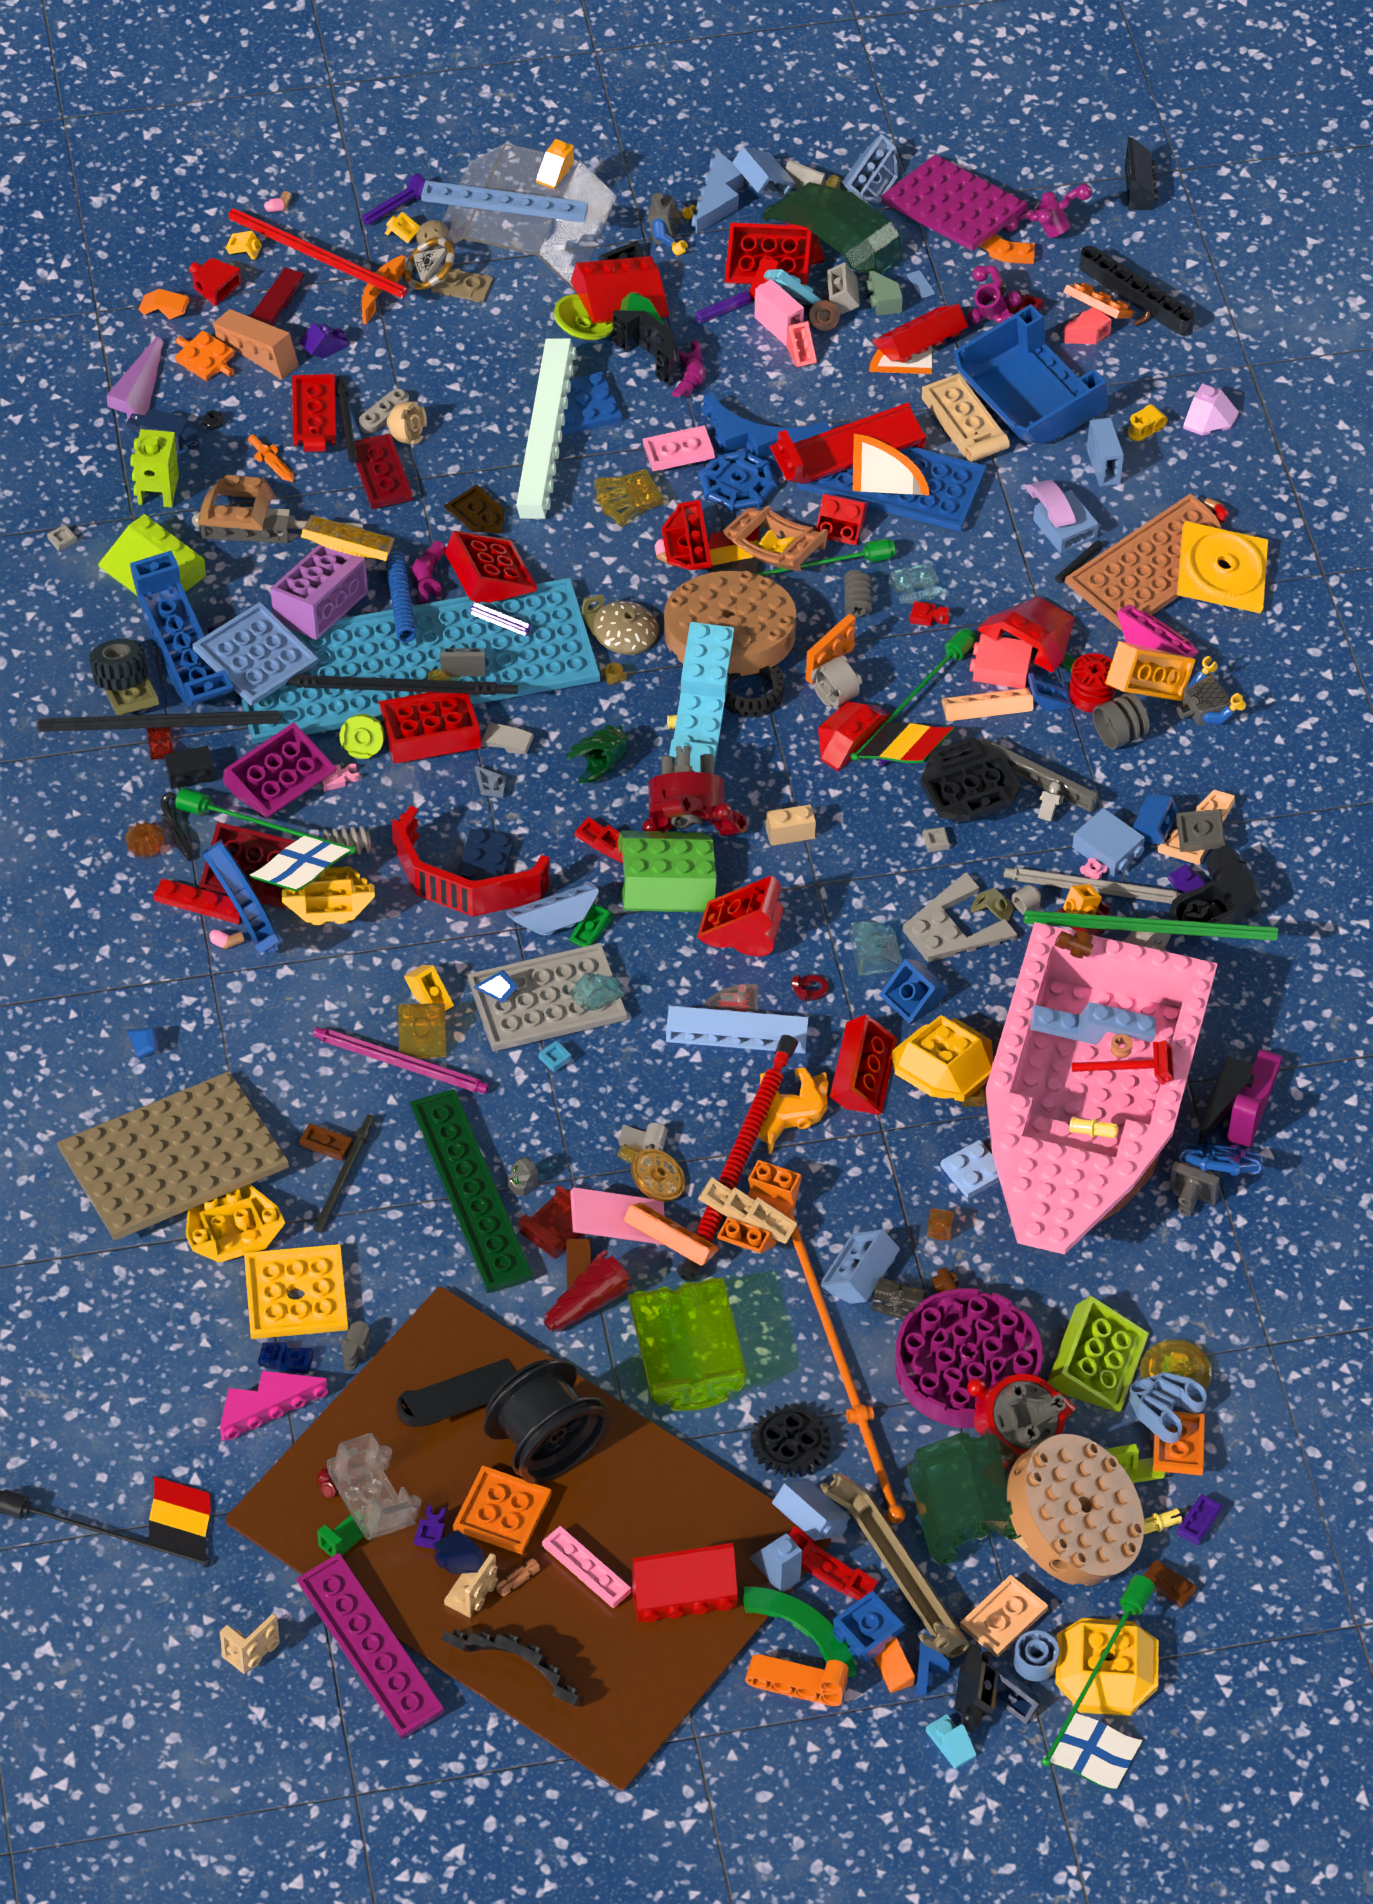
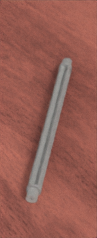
M1005 867L1004 878L1013 879L1012 881L1068 889L1074 885L1090 884L1098 893L1170 904L1179 894H1182L1167 889L1014 867V869Z

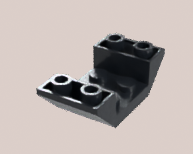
M615 310L612 323V340L614 344L625 352H629L637 345L647 350L656 358V377L669 387L672 386L674 333L646 311Z

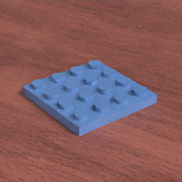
M260 602L193 643V650L216 672L227 671L234 690L250 706H253L284 686L290 678L301 675L318 663V658Z

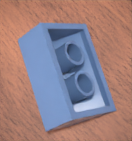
M884 1229L851 1234L821 1280L819 1287L821 1290L850 1304L867 1302L872 1297L878 1283L883 1280L888 1267L894 1263L895 1256L900 1248Z

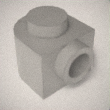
M1026 885L1012 894L1011 903L1023 915L1026 910L1037 911L1040 909L1041 893L1036 887Z

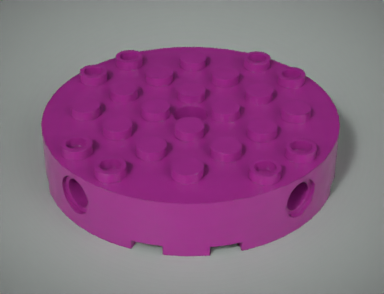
M979 1289L947 1290L932 1295L920 1302V1306L912 1313L909 1312L903 1320L896 1339L895 1375L904 1396L922 1414L941 1424L971 1429L975 1428L974 1406L978 1397L969 1395L967 1391L969 1381L979 1378L985 1382L986 1389L999 1381L1015 1374H1030L1040 1378L1042 1343L1037 1328L1030 1317L1024 1311H1020L1013 1306L1012 1301L995 1293L992 1295L981 1293Z

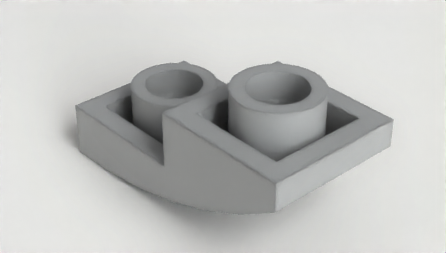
M489 723L482 743L486 747L504 748L507 753L527 754L534 735L515 727Z

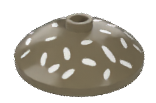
M614 601L604 605L596 613L593 622V630L598 641L607 649L624 655H634L647 651L656 642L659 632L655 616L644 606L631 601Z

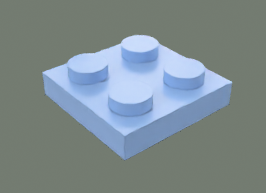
M980 1140L941 1160L940 1166L967 1199L1000 1182L993 1155Z

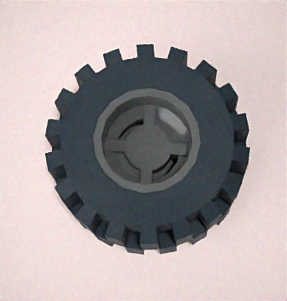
M126 638L109 640L99 644L89 654L94 683L99 688H104V690L118 691L129 687L132 688L142 683L147 677L148 667L144 647L136 640Z

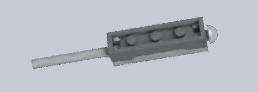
M268 508L262 531L198 525L200 512L195 513L192 517L194 527L201 528L202 539L288 543L290 529H303L307 521L290 519L289 509ZM339 522L342 524L363 529V523Z

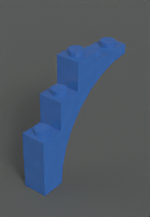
M712 393L704 395L702 412L705 417L710 419L715 430L714 443L723 453L735 452L747 447L749 453L764 459L774 455L770 445L776 444L778 432L787 430L792 442L796 443L832 430L826 421L802 427H773L758 424L732 413L720 404Z
M221 839L204 850L202 855L240 914L259 954L262 952L273 953L282 946L283 936L269 917L267 909L253 890L251 882Z

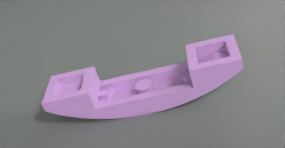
M1044 480L1025 485L1032 498L1038 497L1048 510V519L1055 528L1076 523L1069 502L1061 489L1053 481Z

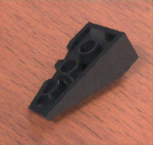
M1226 1056L1200 1129L1198 1143L1203 1144L1232 1111L1237 1094L1245 1095L1247 1087L1252 1088L1255 1074H1251L1253 1064Z

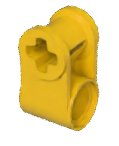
M1153 404L1147 405L1144 409L1131 415V427L1128 429L1127 435L1131 440L1142 441L1153 433L1162 430L1167 424L1168 418Z

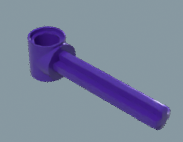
M420 173L414 174L408 180L405 190L362 215V221L365 225H371L411 199H421L422 190L427 180Z

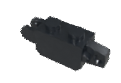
M974 1644L969 1647L966 1663L960 1664L954 1707L956 1711L961 1713V1724L964 1725L967 1732L978 1730L982 1717L991 1714L995 1709L999 1672L992 1667V1654L985 1651L981 1654V1647Z

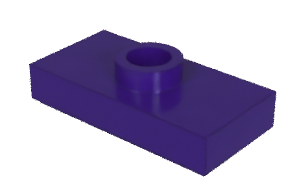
M1201 1494L1178 1527L1176 1535L1198 1546L1222 1511L1223 1505Z

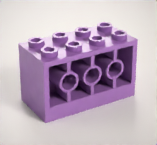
M319 544L270 588L273 615L286 628L317 640L368 593L365 558L339 552Z

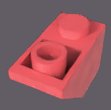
M1092 307L1065 325L1063 341L1073 344H1097L1110 335L1112 319L1100 310Z

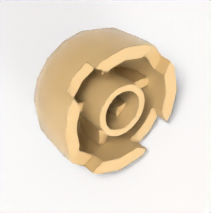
M415 401L397 404L387 418V426L392 437L405 444L419 443L424 437L420 436L422 428L427 426L424 407H419L418 402Z

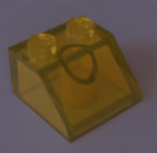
M445 1003L398 1005L399 1053L414 1058L446 1057Z

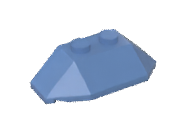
M881 133L851 168L842 181L844 186L859 200L875 204L881 203V195L888 191L898 178L895 155L897 153L896 146Z
M589 882L507 910L506 914L514 922L539 935H550L557 929L562 927L570 928L575 926L577 922L583 921L599 891L595 885Z

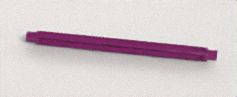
M316 1027L313 1032V1037L321 1039L322 1042L475 1093L486 1094L488 1092L489 1084L481 1082L480 1079L327 1028Z

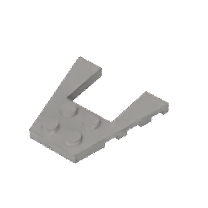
M967 872L903 925V932L927 962L955 956L956 952L964 950L971 952L975 951L977 947L985 945L992 947L1000 945L1001 941L1010 939L1012 942L1017 940V933L1005 919L966 938L944 911L979 893V887Z

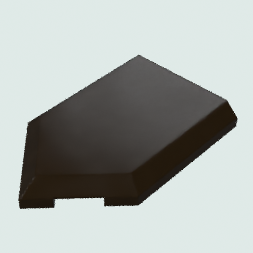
M477 484L444 505V508L471 532L502 534L505 509Z

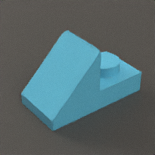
M947 1714L926 1726L927 1734L955 1770L976 1757V1752L964 1725L961 1724L957 1727Z

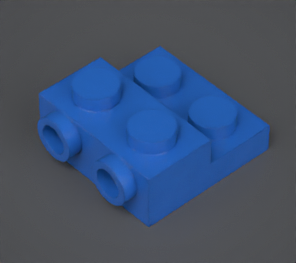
M873 1590L833 1619V1634L840 1643L845 1641L850 1646L849 1652L857 1661L862 1659L865 1664L884 1651L885 1644L905 1630V1625Z

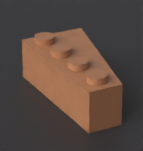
M231 309L213 322L215 335L219 341L281 380L299 366L289 332Z

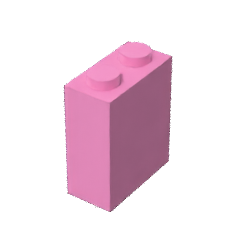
M771 279L755 289L754 318L786 345L787 326L803 322L804 307Z

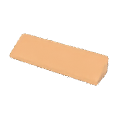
M1028 688L943 698L942 705L947 721L1032 711L1033 695Z

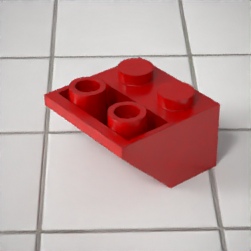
M829 493L823 494L815 531L821 532L823 529H827V539L857 545L865 523L869 502Z

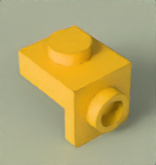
M769 530L759 542V546L767 551L781 554L796 539L794 537L778 539L773 530Z

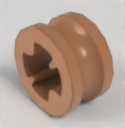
M1126 1034L1115 1035L1111 1041L1112 1054L1118 1058L1128 1057L1132 1052V1039ZM1124 1044V1048H1119L1118 1046Z

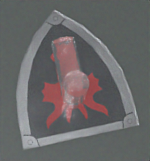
M740 984L722 989L713 994L704 1005L714 1010L758 1013L757 984Z

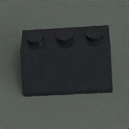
M1128 137L1124 166L1128 210H1153V204L1158 200V190L1154 189L1156 187V175H1153L1155 172V160H1151V152L1133 137Z

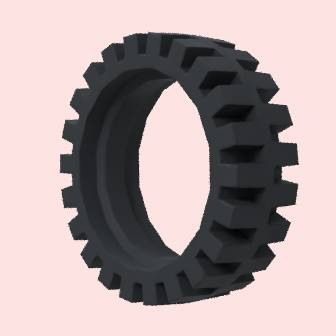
M766 666L759 669V673L751 674L764 677L773 685L771 692L759 698H744L735 694L730 689V684L738 677H741L740 673H728L725 708L727 710L731 709V713L736 714L739 711V716L744 717L745 713L748 714V718H753V714H756L757 717H762L763 712L768 715L771 710L775 711L777 705L780 706L784 697V676L778 666L771 668Z

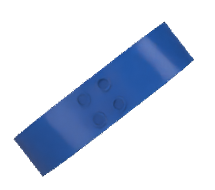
M172 550L130 563L136 593L146 624L181 700L185 705L191 706L233 692L234 687L227 671L216 672L193 650V643L203 638L204 634L180 583L179 566Z

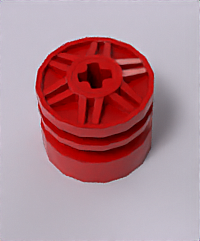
M1090 653L1082 655L1073 663L1069 695L1071 703L1078 709L1093 713V709L1096 706L1107 701L1113 702L1116 688L1105 683L1112 664V660L1103 654Z

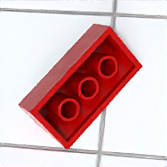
M952 304L937 307L872 341L891 362L900 361V363L912 359L911 355L915 353L919 355L928 351V347L931 345L938 346L946 342L945 338L949 336L953 338L962 334L961 330L967 328L968 325L960 305Z
M867 1014L846 1022L830 1097L847 1110L879 1115L883 1110L893 1063L892 1050L896 1048L898 1038Z

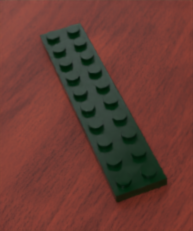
M455 1089L410 1101V1108L486 1293L533 1280L532 1272Z

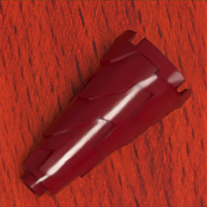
M607 1251L600 1252L588 1265V1268L574 1280L572 1285L544 1314L545 1320L543 1323L551 1332L554 1330L560 1332L571 1324H576L593 1311L604 1307L611 1301H615L633 1289V1283L626 1284L631 1278L621 1264L613 1256H610L608 1259L605 1258L608 1254Z

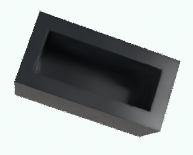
M208 746L164 754L165 769L171 789L215 780L214 765Z

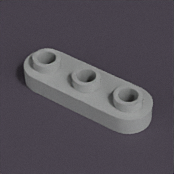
M395 389L389 392L359 417L360 430L367 434L377 432L387 424V418L397 404L409 401V394L402 389Z

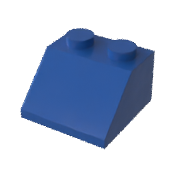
M904 959L879 996L909 1024H913L936 1008L949 988L919 960Z

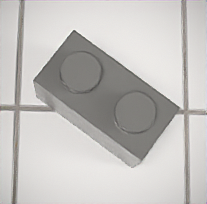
M844 262L827 270L829 300L837 306L839 312L844 314L859 307L858 277Z

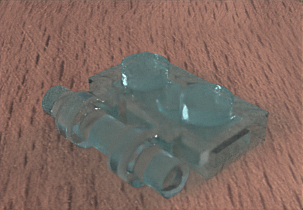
M931 563L890 572L889 578L896 594L905 592V595L899 596L900 604H914V601L926 598L931 600L935 599V596L943 594L941 586L935 588L932 586L938 584V577ZM924 588L922 591L914 592V589Z

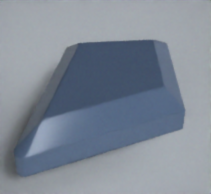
M475 766L480 794L503 797L506 776Z

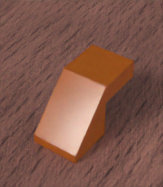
M157 289L144 295L138 310L145 315L159 309L170 320L185 313L190 298L178 293Z

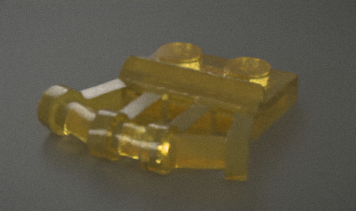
M646 469L622 477L597 478L594 481V487L597 489V503L602 506L604 515L613 518L620 527H623L636 513H644L646 509L663 504V496ZM607 487H617V488H614V489L605 491V489H606ZM626 494L628 495L627 497L609 502V500ZM630 506L621 514L616 511L618 509Z

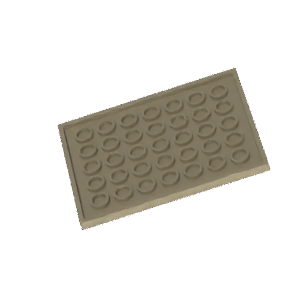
M230 1071L57 1142L59 1151L114 1241L289 1168L288 1160Z

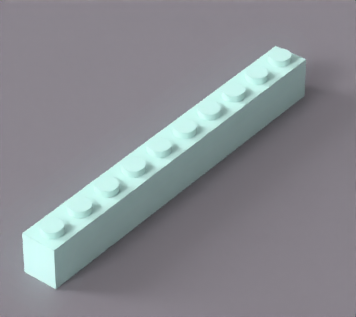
M571 339L545 340L516 504L520 519H545L547 510H550L549 494L553 493L552 477L556 476L555 460L559 459L558 443L562 441L561 426L565 424L564 409L568 407L567 393H570L571 390L569 379L570 376H573L574 371L572 361L576 360V348L572 346Z

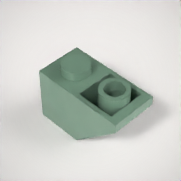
M869 271V280H866L867 293H871V307H875L877 316L901 313L903 297L899 284L875 271Z

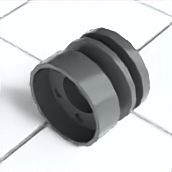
M1127 692L1121 697H1116L1113 702L1107 701L1093 709L1092 716L1096 731L1103 743L1110 749L1119 748L1127 744L1129 740H1137L1139 737L1146 736L1149 733L1150 724L1147 712L1142 702L1133 693Z

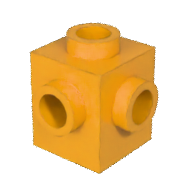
M1090 884L1074 885L1070 888L1063 908L1067 913L1095 915L1102 897Z

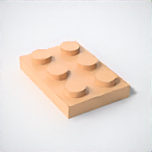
M1010 1575L960 1622V1628L998 1658L1048 1610V1605Z

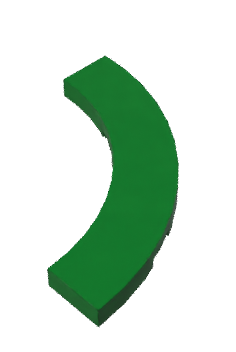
M743 1586L742 1596L745 1613L764 1614L775 1618L781 1617L791 1622L792 1626L815 1641L826 1663L829 1660L841 1661L849 1668L848 1677H855L857 1671L845 1641L840 1643L833 1634L834 1626L817 1610L799 1599L779 1591Z

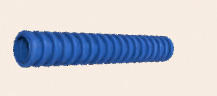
M391 551L386 560L396 633L399 641L409 643L416 638V628L405 558L402 552Z

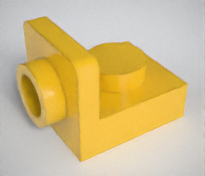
M401 212L397 218L393 215L386 225L389 228L385 234L388 236L393 231L408 244L420 226L405 213Z
M253 231L232 234L226 250L229 254L247 252L253 260L257 258L262 244Z

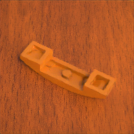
M401 255L390 260L375 273L398 283L404 275L406 257ZM367 283L362 296L363 324L366 325L376 313V298L382 292V289Z

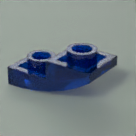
M285 1342L263 1343L258 1365L278 1371L309 1374L314 1352L312 1348H288Z

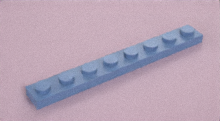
M425 181L421 194V201L583 223H585L588 211V202L433 181Z

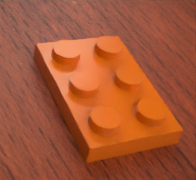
M1075 282V284L1066 285L1064 293L1116 319L1132 318L1134 310L1128 308V303L1121 300L1116 302L1111 299L1112 296L1103 291H1100V293L1094 291V287L1090 284Z
M851 614L845 616L807 651L806 681L813 685L816 682L811 679V673L814 669L853 650L855 646L856 617Z
M1172 1411L1182 1423L1181 1437L1175 1443H1167L1154 1433L1153 1471L1202 1475L1204 1465L1205 1414ZM1166 1428V1429L1169 1430L1170 1432H1173V1433H1176V1432H1177V1431H1176L1175 1429H1173V1428Z

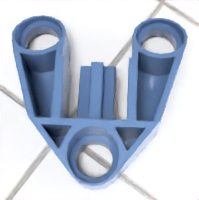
M1167 1372L1138 1380L1131 1385L1129 1391V1400L1137 1418L1161 1440L1167 1443H1175L1180 1440L1182 1423L1178 1416L1172 1412L1174 1405L1193 1413L1201 1412L1206 1406L1207 1394L1199 1383L1191 1378ZM1192 1397L1199 1398V1399L1201 1400V1402H1196V1401H1194V1400L1191 1399V1398H1192ZM1166 1428H1173V1429H1175L1177 1432H1176V1433L1170 1432V1431L1167 1430Z

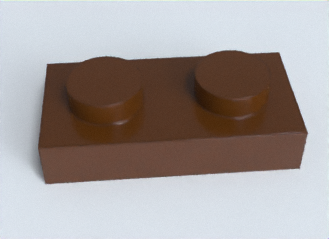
M311 1123L308 1124L299 1140L301 1147L342 1162L353 1144L352 1138Z
M1155 1560L1143 1575L1154 1583V1591L1182 1609L1197 1591L1196 1585L1158 1560Z

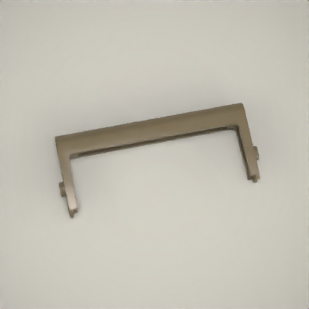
M834 1473L833 1477L835 1480L831 1482L830 1486L826 1483L820 1484L822 1491L827 1497L850 1511L933 1638L920 1634L918 1637L922 1643L951 1659L962 1655L968 1650L969 1642L867 1488L843 1474Z

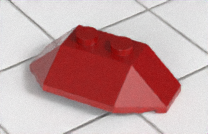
M701 500L679 503L676 510L661 528L667 564L687 570L712 567Z
M845 702L818 727L821 761L839 772L851 760V754L856 753L891 714L877 705Z

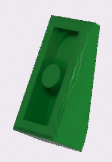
M592 903L585 918L578 923L570 936L569 942L580 947L593 945L613 918L611 911Z

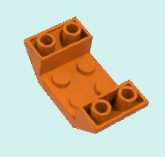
M758 1160L748 1178L750 1191L747 1196L753 1200H756L757 1197L790 1218L795 1209L802 1176L799 1173ZM727 1217L717 1236L720 1240L760 1254L773 1248L777 1243V1240L772 1239L771 1232Z

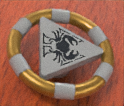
M435 237L418 245L407 259L404 270V278L408 286L415 290H425L441 282L450 271L454 262L455 250L452 243L443 237ZM434 245H441L445 247L441 249L426 251L428 248ZM445 257H446L445 264H444V266H443V265L441 264V262H442V261L445 259ZM414 262L422 282H417L412 278L411 273Z

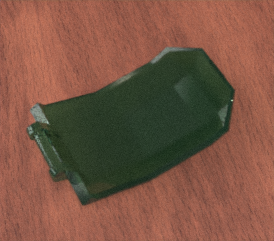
M810 181L797 191L787 192L784 198L775 204L765 207L764 214H762L766 222L770 219H775L808 228L843 255L853 270L869 275V271L882 274L901 260V233L892 220L854 191Z

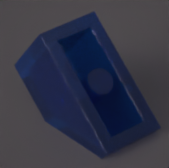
M459 1530L433 1544L436 1553L434 1555L435 1562L440 1568L444 1567L451 1574L477 1573L486 1561L482 1549Z

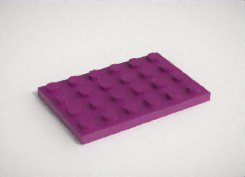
M937 155L932 156L881 195V202L971 251H974L1027 210V202Z

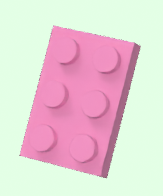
M705 425L643 438V446L652 472L715 458Z

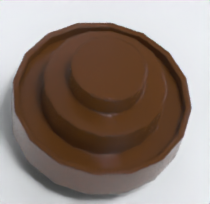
M818 301L810 309L809 320L817 330H831L839 322V309L831 301Z

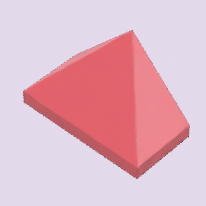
M808 321L787 326L786 347L795 366L800 367L817 363Z

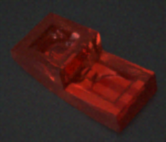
M169 727L147 728L151 760L164 759V754L173 753Z

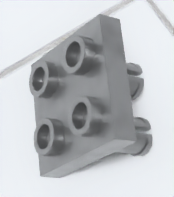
M1175 1161L1171 1169L1170 1189L1181 1193L1178 1199L1180 1203L1178 1213L1189 1217L1197 1200L1215 1206L1218 1199L1220 1177H1217L1210 1171L1206 1172L1195 1169L1188 1163Z

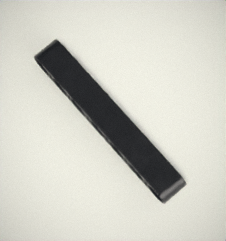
M1094 246L1082 248L1079 268L1083 273L1146 314L1150 312L1152 318L1181 336L1192 334L1195 320L1193 310Z

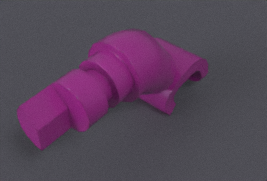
M696 340L691 342L692 352L684 353L683 350L678 351L680 363L686 367V372L684 373L685 377L671 393L674 397L678 398L681 395L689 396L693 389L700 386L705 379L706 371L702 365L701 346Z
M437 540L426 550L422 557H418L412 566L411 572L418 585L416 601L419 605L428 603V593L433 594L435 597H440L441 585L433 580L432 572L435 564L445 553L446 546Z

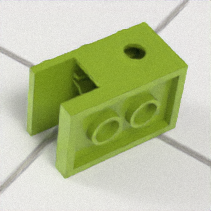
M140 429L139 437L134 440L135 454H131L130 461L131 467H134L132 481H136L134 484V496H137L138 505H143L145 491L162 492L164 507H172L179 477L175 432Z

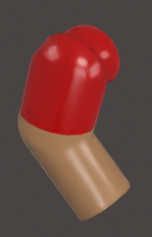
M1206 498L1204 505L1211 511L1216 512L1215 516L1219 522H1225L1226 517L1229 516L1226 507L1220 502Z

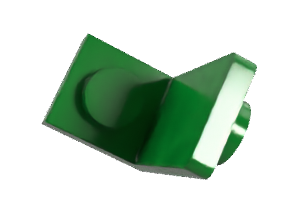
M352 1513L335 1529L330 1530L326 1525H323L317 1531L318 1546L331 1557L337 1553L343 1556L371 1530V1527L356 1513Z

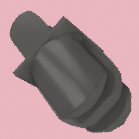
M363 1321L353 1323L345 1339H341L343 1366L346 1371H353L359 1358L366 1359L365 1351L371 1337L369 1327Z

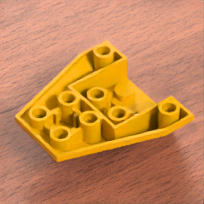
M248 1184L189 1209L187 1212L186 1238L192 1251L220 1263L244 1256V1253L266 1249L283 1227L285 1221L278 1206L252 1185Z

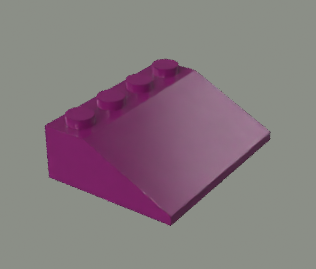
M293 722L225 768L223 783L236 798L266 818H269L335 773L337 768Z

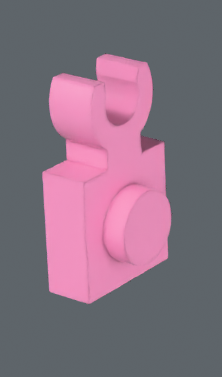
M339 764L334 765L337 771L321 781V785L325 792L345 787V781H359V773H351L356 771V764H349L344 769H341Z

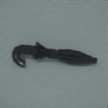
M167 792L161 798L160 806L164 813L161 816L169 824L177 848L187 858V861H191L193 858L189 841L176 821V810L171 809L169 805V799L175 800L176 795L172 792Z

